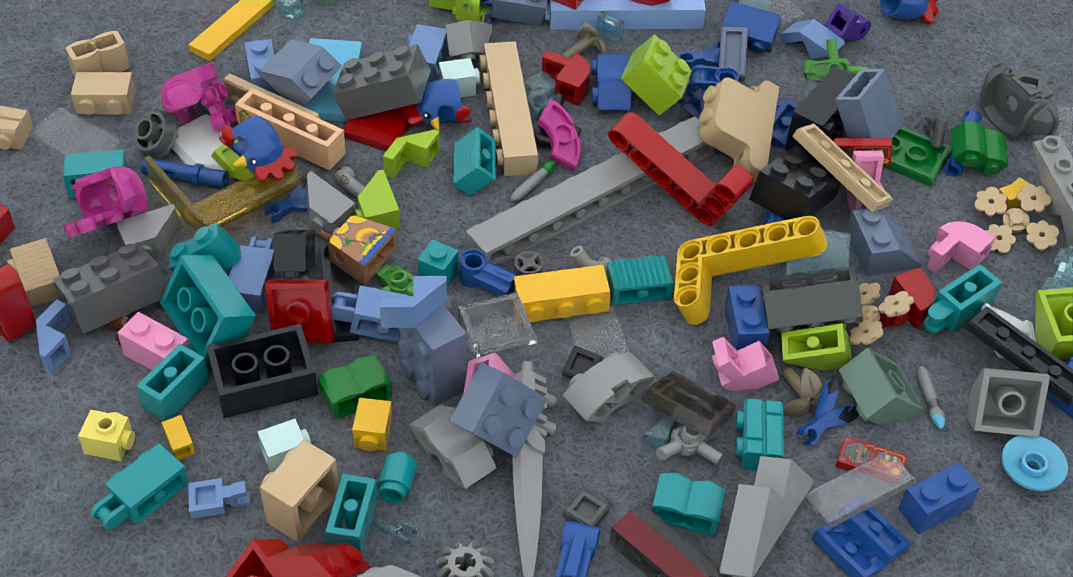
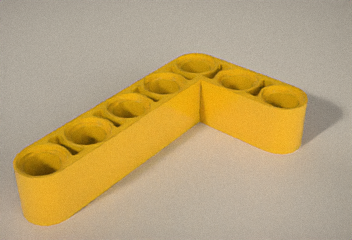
M804 216L693 239L683 243L677 252L674 301L685 321L691 325H698L709 317L712 276L812 257L824 252L828 246V241L819 220L814 216Z

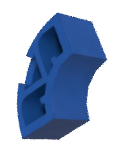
M596 54V59H591V75H596V87H592V103H597L598 110H631V88L621 79L630 59L629 54Z

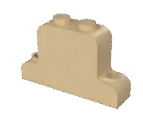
M724 78L715 87L709 86L704 93L703 100L705 103L699 118V122H701L700 137L706 144L731 156L734 161L733 166L738 165L745 168L751 174L754 183L759 171L768 165L779 86L770 81H764L757 87L753 85L748 88L732 78Z

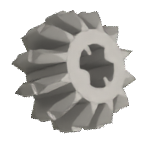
M458 540L456 549L446 546L444 557L438 558V572L436 575L437 577H494V560L492 557H488V550H486L485 546L476 549V544L472 540L468 547H463V544Z

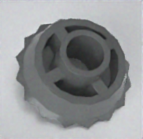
M163 108L161 110L148 111L138 120L134 129V141L145 158L160 160L163 155L169 154V150L175 146V140L179 137L177 133L179 128L177 116L173 115V113H168Z

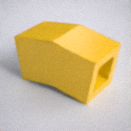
M1019 177L1011 185L999 189V194H1005L1007 197L1005 202L1007 205L1006 211L1011 208L1020 207L1021 202L1017 200V194L1022 192V187L1025 184L1030 183Z
M182 415L163 421L162 428L173 456L180 460L195 454L193 442Z

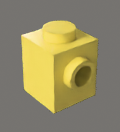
M90 410L78 438L84 454L122 461L126 450H131L133 447L135 432L132 431L129 418L120 413Z

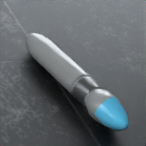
M919 366L917 376L930 411L929 416L933 423L939 429H942L946 422L945 414L940 407L928 370L924 366Z

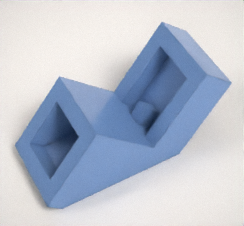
M815 19L795 22L780 34L784 43L803 41L811 59L828 57L827 39L836 38L838 49L845 44L841 37Z
M413 276V297H380L381 328H415L447 302L446 276Z
M57 299L36 319L39 354L46 373L50 375L72 354L66 335L62 334L72 323L67 304Z

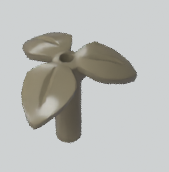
M584 22L582 24L583 28L577 34V38L581 40L561 55L571 59L575 53L580 54L590 46H596L600 54H606V48L603 40L598 37L600 35L591 24Z
M793 368L785 369L783 377L798 393L800 399L786 404L783 407V414L788 416L805 415L811 404L816 410L820 397L818 392L822 386L819 377L808 368H804L801 377Z

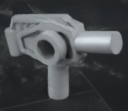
M698 417L672 430L671 442L658 448L656 455L659 460L663 461L677 453L681 456H690L698 453L713 464L718 465L724 454L706 444V441L718 436L721 429L709 418L704 420Z

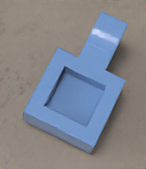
M222 478L188 483L189 513L192 519L225 514V505L227 504L233 507L251 506L250 493L247 492L245 481L236 482L228 486L224 485Z

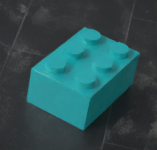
M181 255L160 301V304L180 334L188 338L190 349L204 357L206 364H210L206 346L246 337L256 316L213 255Z

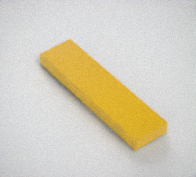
M240 0L189 43V51L211 61L275 6L276 0Z

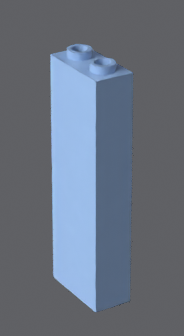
M548 0L544 18L550 21V30H581L584 22L591 24L595 29H703L706 8L704 0H670L669 2L654 6L636 3L632 0H584L574 10Z

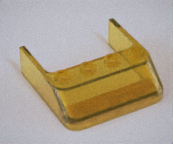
M244 109L239 111L240 122L251 117ZM150 155L145 157L150 183L170 205L174 204L176 212L190 227L198 229L204 226L208 227L214 223L223 227L297 188L302 181L301 169L294 162L293 170L283 172V178L280 181H274L268 177L265 182L261 183L253 176L245 181L239 180L193 204Z

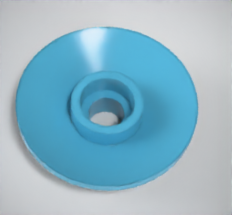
M1019 435L1009 440L1002 451L1001 460L1004 470L1014 482L1024 488L1034 491H1049L1060 486L1067 476L1068 462L1064 453L1056 444L1044 437Z

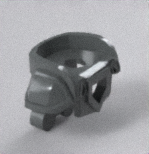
M1006 63L995 65L987 73L980 92V105L986 118L1001 133L1011 138L1026 132L1035 135H1054L1058 128V108L1046 101L1053 96V92L1045 83L1044 77L1037 76L1027 69L1013 72ZM1024 83L1036 85V88L1027 87Z

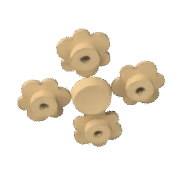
M1025 184L1022 187V192L1017 194V200L1021 202V209L1011 208L1007 211L1005 203L1007 197L1005 194H999L997 188L988 187L985 191L977 192V200L974 204L976 210L980 212L985 211L987 216H994L995 213H1004L1003 225L999 227L996 224H992L986 230V232L995 237L990 251L997 250L1002 254L1008 253L1011 245H1014L1016 242L1012 232H1021L1025 228L1028 234L1026 241L1030 244L1034 243V247L1037 250L1044 251L1048 246L1053 247L1057 244L1058 228L1054 225H1048L1044 220L1039 221L1038 224L1029 223V216L1026 213L1033 210L1040 213L1044 210V207L1050 205L1051 197L1045 193L1044 187Z
M862 283L859 285L863 317L856 318L855 323L858 327L850 331L851 337L849 340L851 344L857 345L861 343L868 345L882 337L884 332L882 324L879 322L880 313H885L887 317L900 316L910 310L909 305L913 304L914 299L906 291L887 296L884 299L885 302L876 307L870 304L880 296V285L878 283ZM837 320L825 322L824 326L840 323Z

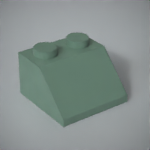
M866 348L839 369L844 379L842 382L844 389L850 396L855 398L858 404L856 410L866 422L871 421L884 426L920 416L927 412L898 363L869 348Z

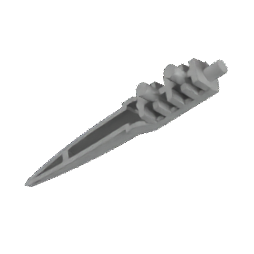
M522 362L521 372L514 374L512 377L548 398L541 412L547 406L553 407L556 403V396L547 393V388L543 387L546 384V378L533 372L532 362ZM541 412L518 456H513L514 503L523 577H534L541 519L543 454L545 453L544 438L547 434L553 435L556 430V424L547 421V416L541 414Z

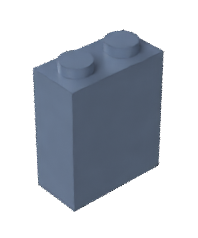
M861 69L835 99L847 138H893L903 125L886 69Z

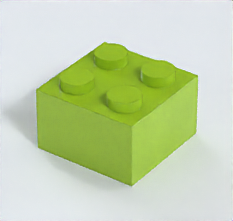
M654 34L632 52L621 79L658 115H661L682 98L692 71L685 60L679 59L671 51L669 45Z

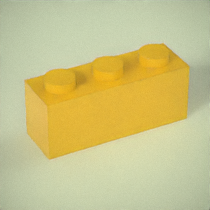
M604 265L514 276L515 299L520 323L610 311V289Z

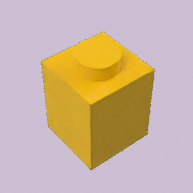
M359 398L352 428L355 448H360L367 452L376 450L386 451L393 420L391 401Z

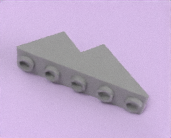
M1060 135L1046 136L1042 140L1032 142L1041 185L1045 188V193L1051 197V203L1049 206H1046L1048 215L1061 216L1068 249H1073V157Z
M760 456L754 486L739 484L719 571L720 574L732 575V577H754L808 493L814 480L792 459Z

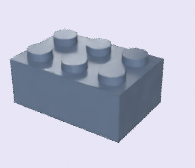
M444 304L415 328H398L401 337L398 345L402 354V360L399 361L400 367L406 377L411 376L414 379L416 388L423 399L428 398L432 405L436 407L464 392L467 374V333Z

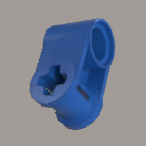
M693 66L690 69L692 72L689 77L690 83L687 85L686 93L691 99L703 100L704 93L709 86L715 87L724 78H732L739 82V73L729 67ZM700 72L702 73L701 80L698 79ZM698 86H701L700 92L697 93Z

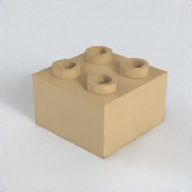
M303 440L295 449H290L281 465L274 472L268 473L260 486L266 522L296 542H299L335 501L339 487L336 459L306 440Z

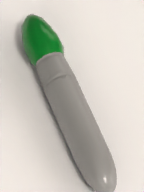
M555 160L544 162L539 170L513 192L511 201L517 202L523 199L546 176L553 172L557 162Z

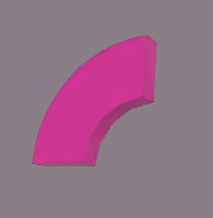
M550 99L537 124L546 131L550 138L551 152L549 159L555 160L559 165L573 172L579 162L581 141L573 125L575 122L559 103Z

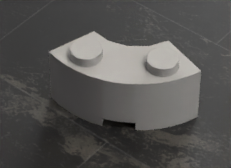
M614 352L603 361L591 367L584 374L579 373L575 375L569 382V388L562 396L586 421L602 423L619 407L629 402L637 401L656 377L632 353L618 354Z
M439 405L409 424L429 458L436 455L442 464L443 473L452 482L466 489L497 468L492 459L494 453L485 440L449 421L455 408Z

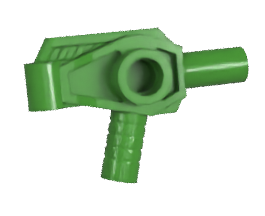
M836 38L826 40L828 60L815 61L804 59L803 73L806 74L808 80L822 81L834 67L854 76L861 69H869V67L849 65L847 58H839Z
M385 264L374 274V277L379 282L385 284V287L379 290L413 296V275L398 265L388 266Z

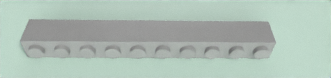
M696 116L679 122L676 126L664 132L658 133L692 164L713 155L714 147L706 144L700 137L701 122H699ZM616 154L610 159L594 165L574 177H569L564 182L548 188L542 193L524 200L518 205L500 212L480 224L472 226L466 230V250H480L486 255L487 261L500 265L521 252L527 251L655 185L656 182L625 154Z

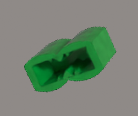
M964 121L951 129L952 154L956 162L965 167H975V169L986 175L998 174L1001 170L1008 167L1007 143L1004 134L995 130L985 129L981 124L972 121Z
M376 355L359 357L348 366L332 367L318 376L319 392L333 418H342L355 413L359 398L386 401L392 397V382Z

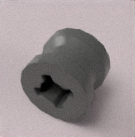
M534 251L521 252L515 258L514 273L519 276L543 273L544 259Z

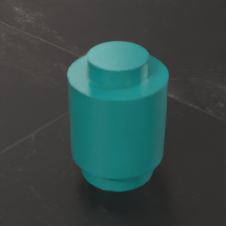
M395 452L386 456L377 485L379 496L383 500L390 503H401L405 500V497L409 496L417 470V463L411 455L405 452Z

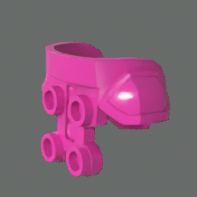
M214 62L171 77L161 87L163 107L168 113H173V115L177 116V122L183 124L192 122L196 115L193 105L200 100L201 104L209 109L211 114L210 122L217 133L222 132L221 130L225 126L232 127L238 123L236 110L234 108L226 109L223 102L224 98L228 97V91L225 84L220 82L217 77L219 75Z
M115 166L76 179L72 189L75 190L76 200L84 218L63 225L65 232H67L68 238L104 225L145 213L147 199L143 183L138 174L130 168Z

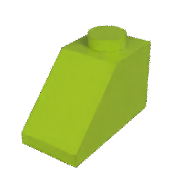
M384 169L378 170L359 194L358 209L354 210L355 216L387 225L397 230L400 229L399 208Z
M843 323L781 332L784 363L825 371L840 369L852 360L850 337Z

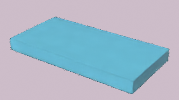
M310 38L309 43L326 49L342 67L350 59H361L362 42ZM342 67L304 106L319 113L321 120L348 121L345 119L332 95Z

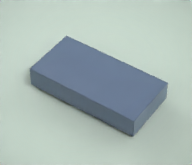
M721 27L719 68H733L739 73V80H745L748 27Z

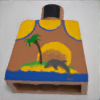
M350 216L341 227L328 222L321 231V238L328 241L330 261L364 285L368 283L396 250L395 228L358 216Z

